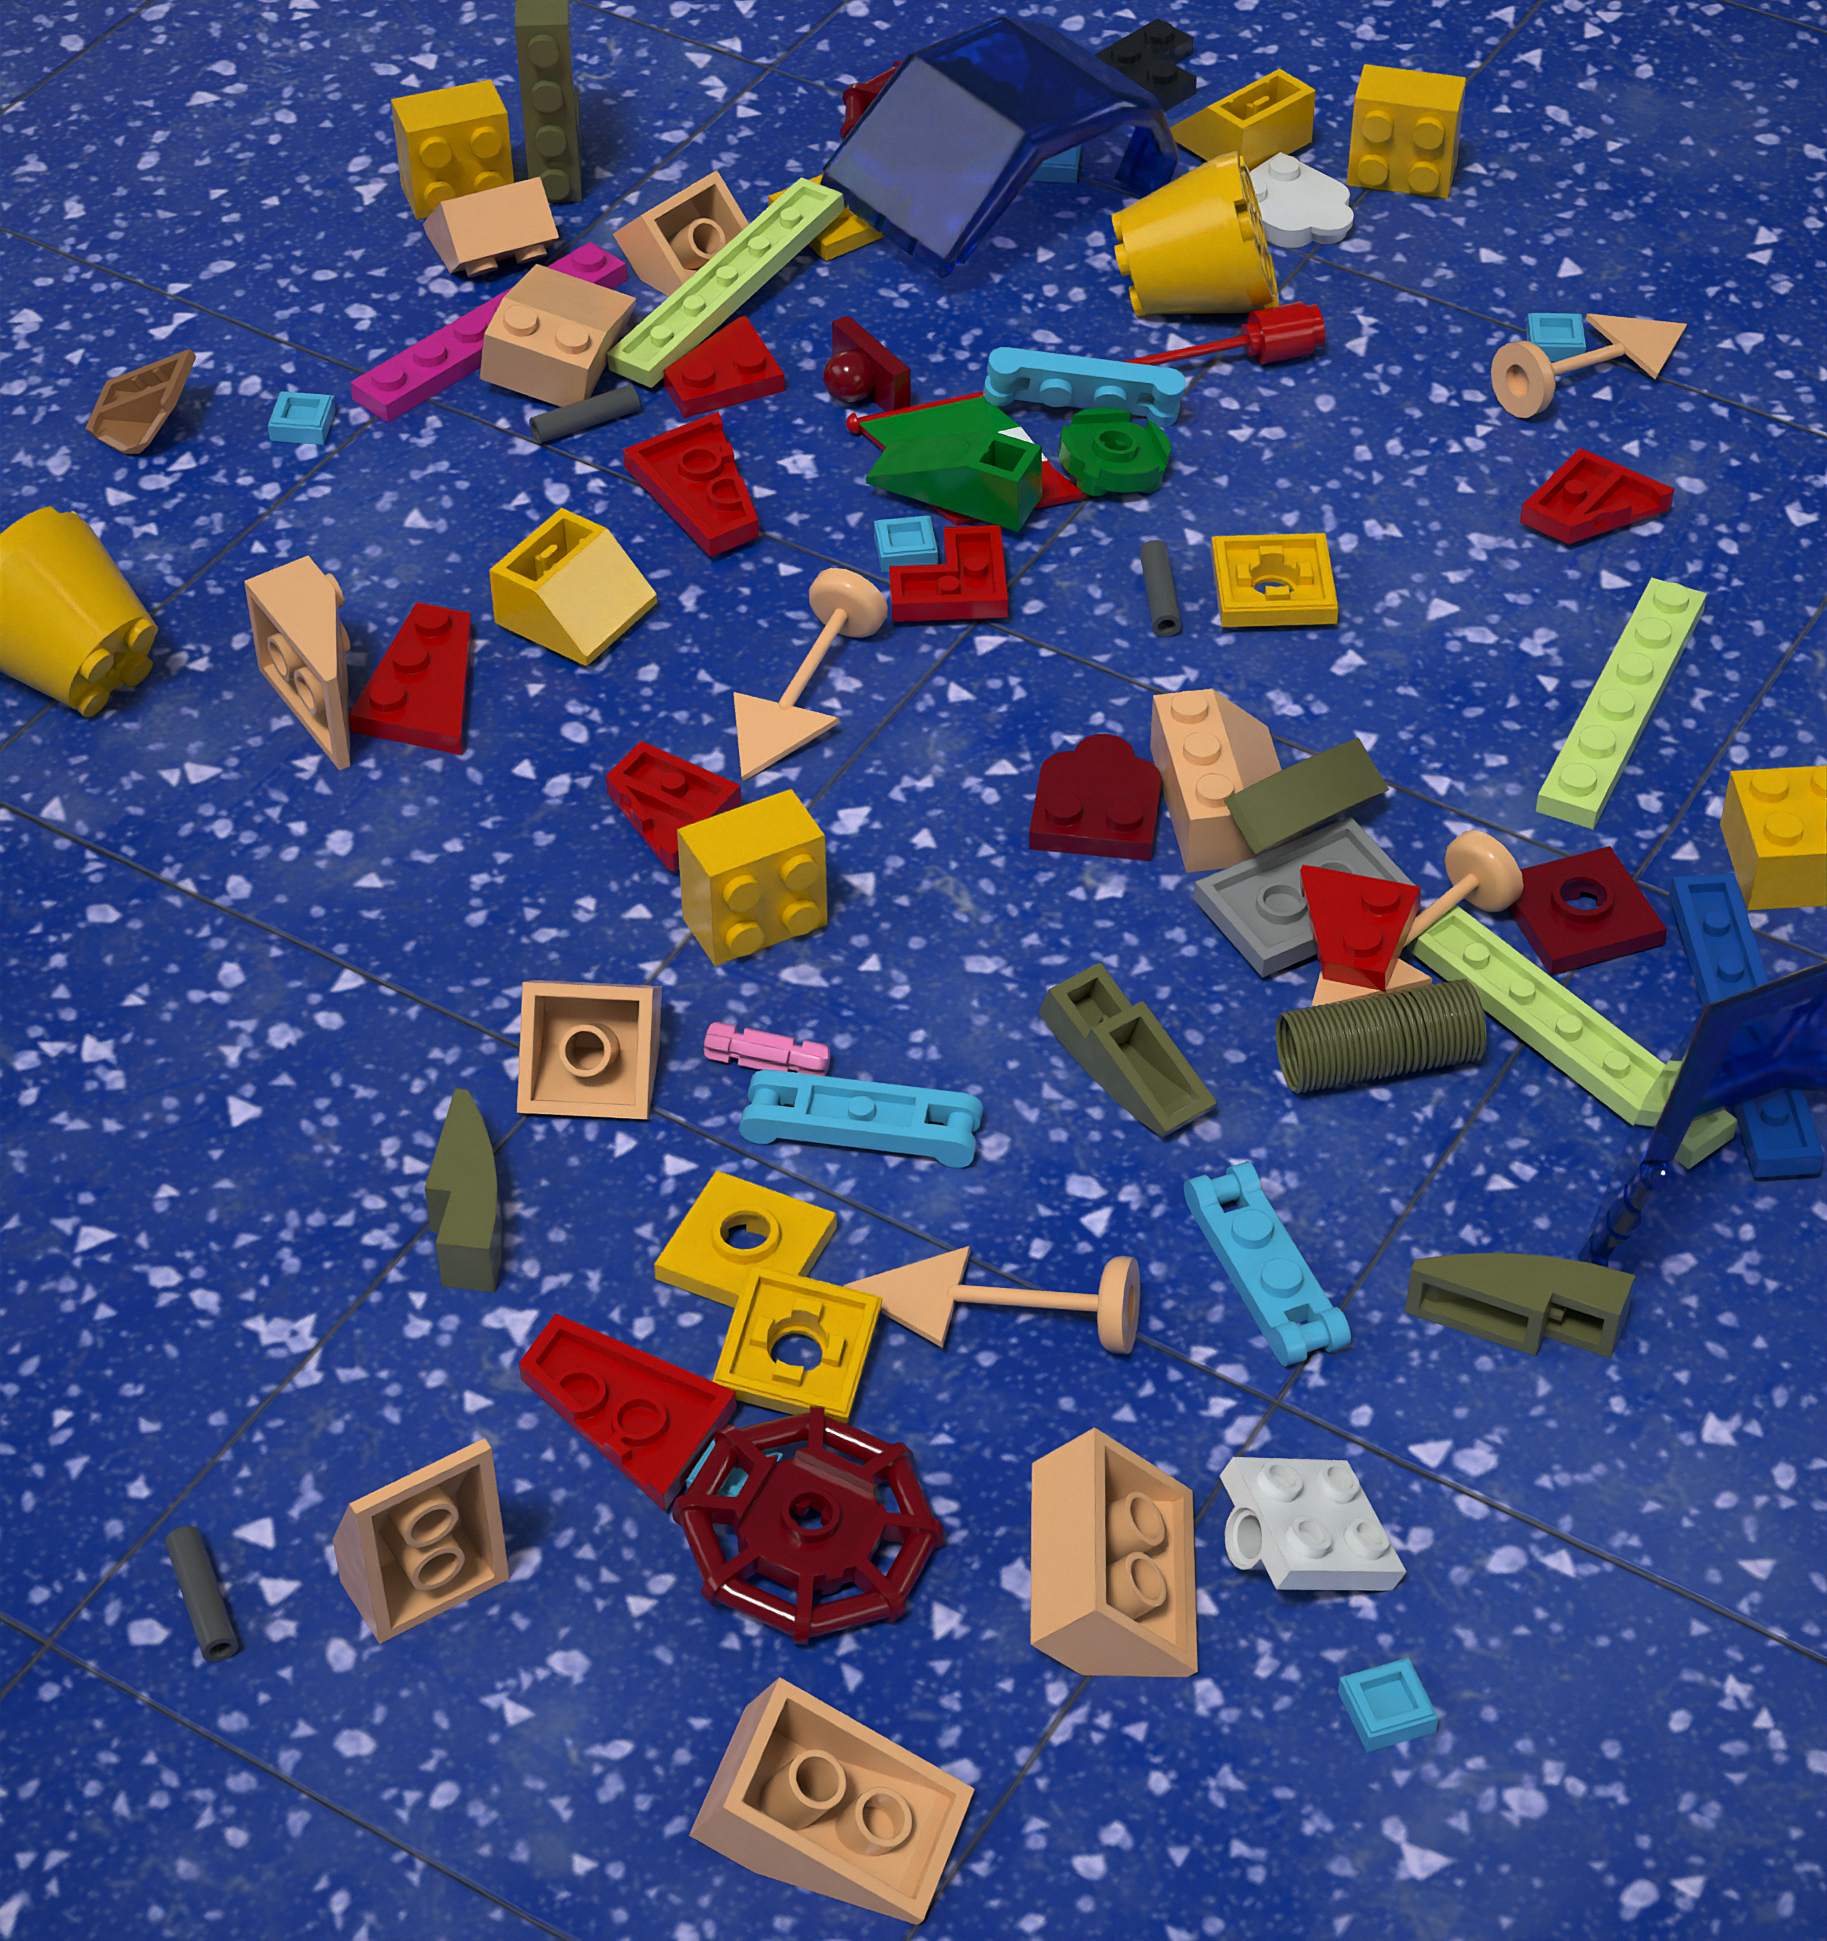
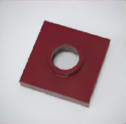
M1610 846L1520 870L1524 885L1521 897L1507 909L1550 975L1664 945L1667 928ZM1581 891L1588 892L1597 896L1596 906L1598 907L1590 910L1576 909L1565 901L1579 900Z

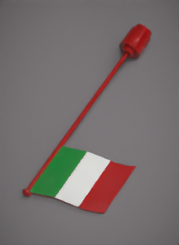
M1302 301L1251 311L1248 323L1242 325V336L1121 362L1155 366L1244 347L1248 356H1255L1257 362L1260 365L1311 355L1314 348L1322 347L1325 344V325L1321 311L1316 304L1305 305ZM983 391L858 418L856 413H852L846 420V427L849 432L860 434L861 431L883 451L890 442L986 430L995 431L1035 444L1020 425L997 406L991 405L986 401ZM1042 453V497L1034 509L1086 498V493L1079 490L1077 486L1059 473ZM929 504L941 516L956 526L982 521Z

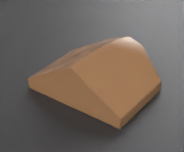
M187 349L107 380L86 425V431L93 438L122 454H140L151 443L176 406L196 355L191 349Z

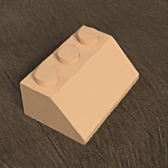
M1214 689L1153 695L1150 750L1155 766L1161 774L1162 791L1186 873L1226 869L1267 852L1254 854L1224 800L1282 771L1268 726Z
M1095 1427L1032 1463L1031 1645L1081 1675L1189 1677L1198 1672L1193 1490Z

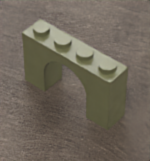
M515 0V36L528 179L541 178L548 203L582 202V125L579 88L574 89L572 0Z

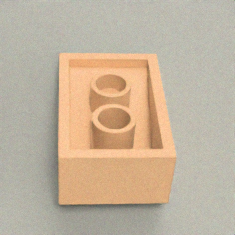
M536 264L503 297L484 333L480 379L560 407L590 398L608 362L606 353L617 344L636 306L637 298Z
M305 556L244 581L257 662L262 675L337 768L343 770L351 766L349 678L345 652L349 651L351 646L348 634L340 621L338 609L344 606V597L335 577L330 573L324 575L309 556Z
M485 1438L349 1503L332 1539L340 1582L379 1644L510 1579L491 1446Z
M779 1677L745 1707L689 1836L754 1873L918 1925L925 1918L975 1789Z

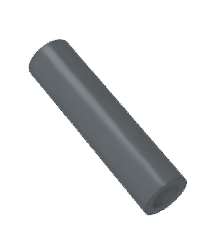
M627 385L531 417L529 419L530 430L535 441L541 444L639 411L640 401L635 388L632 385Z
M1151 540L1141 546L1139 553L1154 633L1160 637H1171L1180 631L1181 619L1168 548L1162 541Z
M194 1526L176 1528L166 1536L165 1545L202 1656L209 1662L226 1660L236 1653L239 1645L200 1530Z

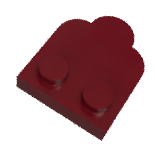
M1111 734L1088 736L1077 744L1075 751L1059 752L1050 756L1043 762L1040 770L1029 830V849L1151 862L1161 793V774L1158 768L1147 760L1134 757L1132 746L1123 738Z

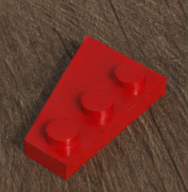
M718 411L623 449L624 467L710 557L759 537L758 517L744 479L738 474L734 461V452L730 441H726L723 433V422Z
M416 602L349 713L351 732L462 755L463 719H465L466 682L467 677H469L473 631L471 613Z
M556 1313L519 1362L521 1380L664 1512H666L686 1483L687 1478L713 1441L715 1433L726 1425L737 1409L735 1391Z

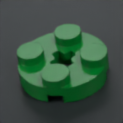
M1107 407L1090 408L1074 414L1071 425L1068 427L1064 424L1060 434L1057 454L1062 466L1077 478L1076 485L1079 490L1086 494L1101 496L1108 491L1152 493L1159 490L1163 475L1167 469L1171 452V445L1167 435L1158 425L1148 419L1146 428L1129 422L1131 412Z

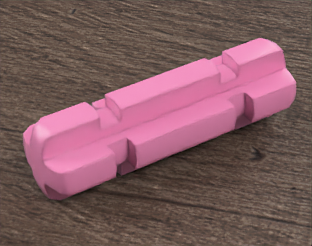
M721 1022L711 1023L705 1035L704 1055L709 1060L730 1064L732 1058L738 1059V1066L786 1072L793 1070L797 1071V1073L826 1076L829 1069L830 1048L822 1043L804 1040L802 1046L796 1045V1038L745 1028L742 1034L737 1032L738 1026Z

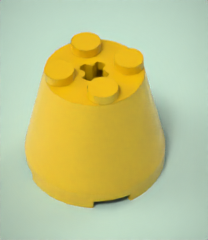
M1238 150L1217 155L1123 210L1111 214L1115 235L1119 243L1114 246L1116 260L1122 277L1130 275L1134 284L1129 286V293L1137 317L1146 314L1250 313L1251 311L1279 306L1276 274L1272 256L1268 254L1266 236L1261 221L1263 218L1247 164L1244 157L1239 156Z
M47 506L24 516L0 534V672L78 710L85 717H92L97 714L107 703L110 692L121 684L125 683L128 687H134L143 681L153 666V661L147 655L158 632V626L91 526L73 510L70 513H59L52 506Z

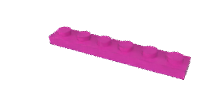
M592 242L577 248L547 267L611 290L627 281L626 263ZM512 288L351 381L352 400L389 423L481 368L484 333L503 297Z

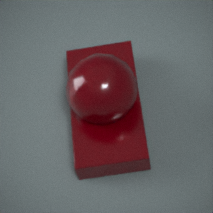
M848 315L832 321L833 356L827 360L823 372V382L828 393L834 399L846 404L861 402L868 396L885 412L910 407L911 369Z

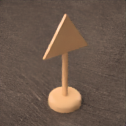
M1587 314L1585 320L1609 339L1613 345L1551 363L1545 352L1530 341L1507 343L1498 349L1493 358L1491 378L1494 392L1498 401L1507 412L1517 418H1529L1539 414L1549 406L1554 397L1555 376L1620 357L1624 354L1656 380L1687 324Z
M829 568L821 571L815 578L809 589V604L816 617L825 627L779 703L733 692L743 782L840 723L839 717L794 707V704L838 633L852 638H864L875 634L887 618L888 606L883 594L873 583L861 575L846 569Z
M1478 830L1464 831L1447 846L1444 862L1446 873L1453 887L1415 918L1404 947L1463 898L1474 907L1486 912H1501L1521 897L1524 887L1522 873L1514 857L1503 844L1489 834ZM1401 959L1397 961L1386 991L1325 980L1320 972L1312 1006L1422 987L1432 984V978Z
M970 1246L843 1285L846 1288L883 1297L880 1310L882 1314L942 1348L956 1302L1097 1312L1100 1342L1106 1350L1117 1354H1129L1132 1351L1138 1326L1140 1273L1135 1257H1114L1105 1265L1101 1276L1099 1295L961 1285L970 1255Z

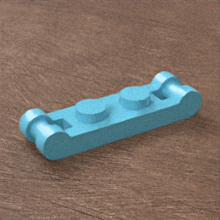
M1000 347L990 353L987 365L988 375L985 379L983 395L987 402L998 407L1009 405L1014 400L1044 403L1051 407L1117 408L1131 412L1132 415L1146 416L1149 421L1159 427H1168L1177 420L1186 380L1181 372L1168 367Z
M760 1070L752 1075L747 1094L752 1104L743 1110L739 1132L744 1139L756 1144H768L776 1138L930 1156L935 1157L945 1166L963 1168L972 1163L976 1139L972 1132H975L980 1126L983 1105L975 1096L961 1092L777 1070ZM791 1104L794 1105V1107H787L784 1105ZM928 1121L941 1122L944 1125L928 1124Z
M1246 1161L1227 1168L1226 1175L1210 1179L1207 1175H1202L1184 1182L1185 1199L1193 1217L1281 1365L1286 1367L1304 1361L1307 1358V1352L1322 1347L1325 1351L1331 1352L1350 1345V1329L1343 1312L1338 1307L1333 1308L1261 1190L1258 1174L1250 1162ZM1234 1200L1239 1209L1224 1213L1220 1204ZM1306 1320H1307V1322H1308L1307 1324H1304V1325H1301V1326H1298V1325H1297V1323H1300V1322H1303V1321H1306Z

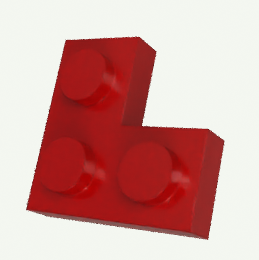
M1001 525L944 527L945 564L889 566L892 622L1008 618V596Z

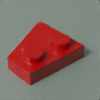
M746 316L737 318L663 370L664 387L683 418L785 391V376L782 369Z
M1579 448L1522 504L1520 523L1543 532L1550 537L1571 544L1667 511L1672 506L1675 489Z
M640 741L606 775L607 794L666 869L672 872L679 868L677 829L730 811L741 804V785L643 741Z
M1303 864L1300 869V889L1302 897L1305 896L1313 941L1317 943V955L1322 978L1386 991L1420 907V886Z

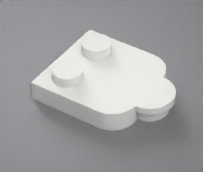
M1279 152L1249 172L1263 218L1261 221L1266 240L1272 244L1285 248L1302 247L1312 241L1321 244H1334L1342 241L1346 237L1347 231L1351 229L1354 214L1349 207L1350 193L1348 188L1341 182L1282 152Z

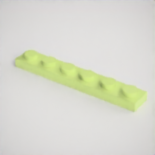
M801 177L606 353L609 370L652 388L664 377V369L696 348L845 211L843 193Z
M1651 577L1538 794L1536 812L1594 830L1704 612L1707 593Z
M1458 905L1453 906L1407 945L1408 951L1447 981L1467 979L1475 987L1482 1008L1687 1169L1692 1168L1734 1138L1738 1121L1735 1117Z

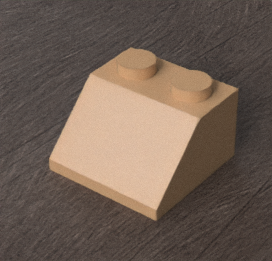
M716 170L640 215L613 233V236L639 279L669 297L745 229L749 223Z
M540 177L442 201L423 223L426 235L450 274L466 270L468 277L492 272L498 269L497 261L512 257L516 258L517 264L541 259L547 256L546 248H549L559 238Z
M544 980L523 982L517 1113L649 1119L659 1055L662 986Z

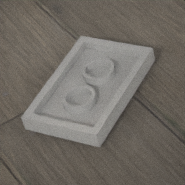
M1348 817L1195 882L1194 900L1262 978L1317 954V943L1313 941L1305 896L1302 897L1300 889V869L1303 864L1416 886L1352 817Z

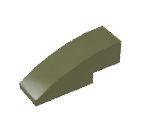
M1358 737L1279 771L1233 794L1224 802L1256 855L1308 835L1328 822L1352 814L1387 792L1389 788Z
M1101 962L1048 990L1038 1014L1087 1074L1118 1104L1161 1137H1165L1215 1109L1218 1104L1145 1002L1141 1001L1132 1006Z
M455 1088L424 1188L431 1232L438 1233L436 1250L442 1287L495 1293L502 1259L503 1223L493 1148L482 1115L468 1089Z
M1499 1252L1451 1254L1415 1259L1410 1271L1405 1313L1533 1356L1537 1355L1545 1336L1611 1358L1627 1320L1636 1275L1592 1263L1545 1255Z

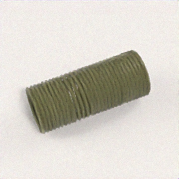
M1467 979L1408 988L1399 992L1392 991V993L1385 992V994H1375L1374 996L1368 995V997L1349 999V1001L1343 1000V1002L1337 1001L1336 1003L1331 1002L1330 1004L1325 1003L1324 1005L1300 1008L1299 1010L1281 1011L1276 1020L1275 1029L1276 1047L1282 1074L1291 1091L1298 1094L1300 1092L1306 1093V1091L1319 1090V1088L1325 1089V1087L1331 1088V1086L1337 1087L1338 1085L1343 1086L1344 1084L1362 1082L1363 1080L1387 1078V1076H1393L1394 1074H1407L1409 1071H1423V1069L1430 1070L1431 1068L1455 1065L1456 1063L1473 1062L1474 1060L1481 1059L1485 1053L1487 1043L1486 1023L1482 1004L1475 987Z

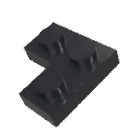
M1157 18L1091 56L1090 75L1163 114L1196 94L1197 77L1175 65L1193 54L1194 37Z

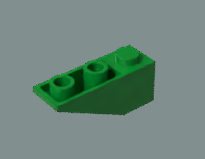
M991 430L894 441L888 444L866 476V484L1019 532L1042 497V446Z

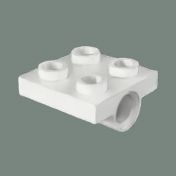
M1232 1457L1220 1474V1478L1235 1506L1230 1513L1225 1528V1547L1229 1559L1236 1567L1242 1570H1267L1276 1590L1392 1591L1405 1575L1406 1570L1347 1460Z

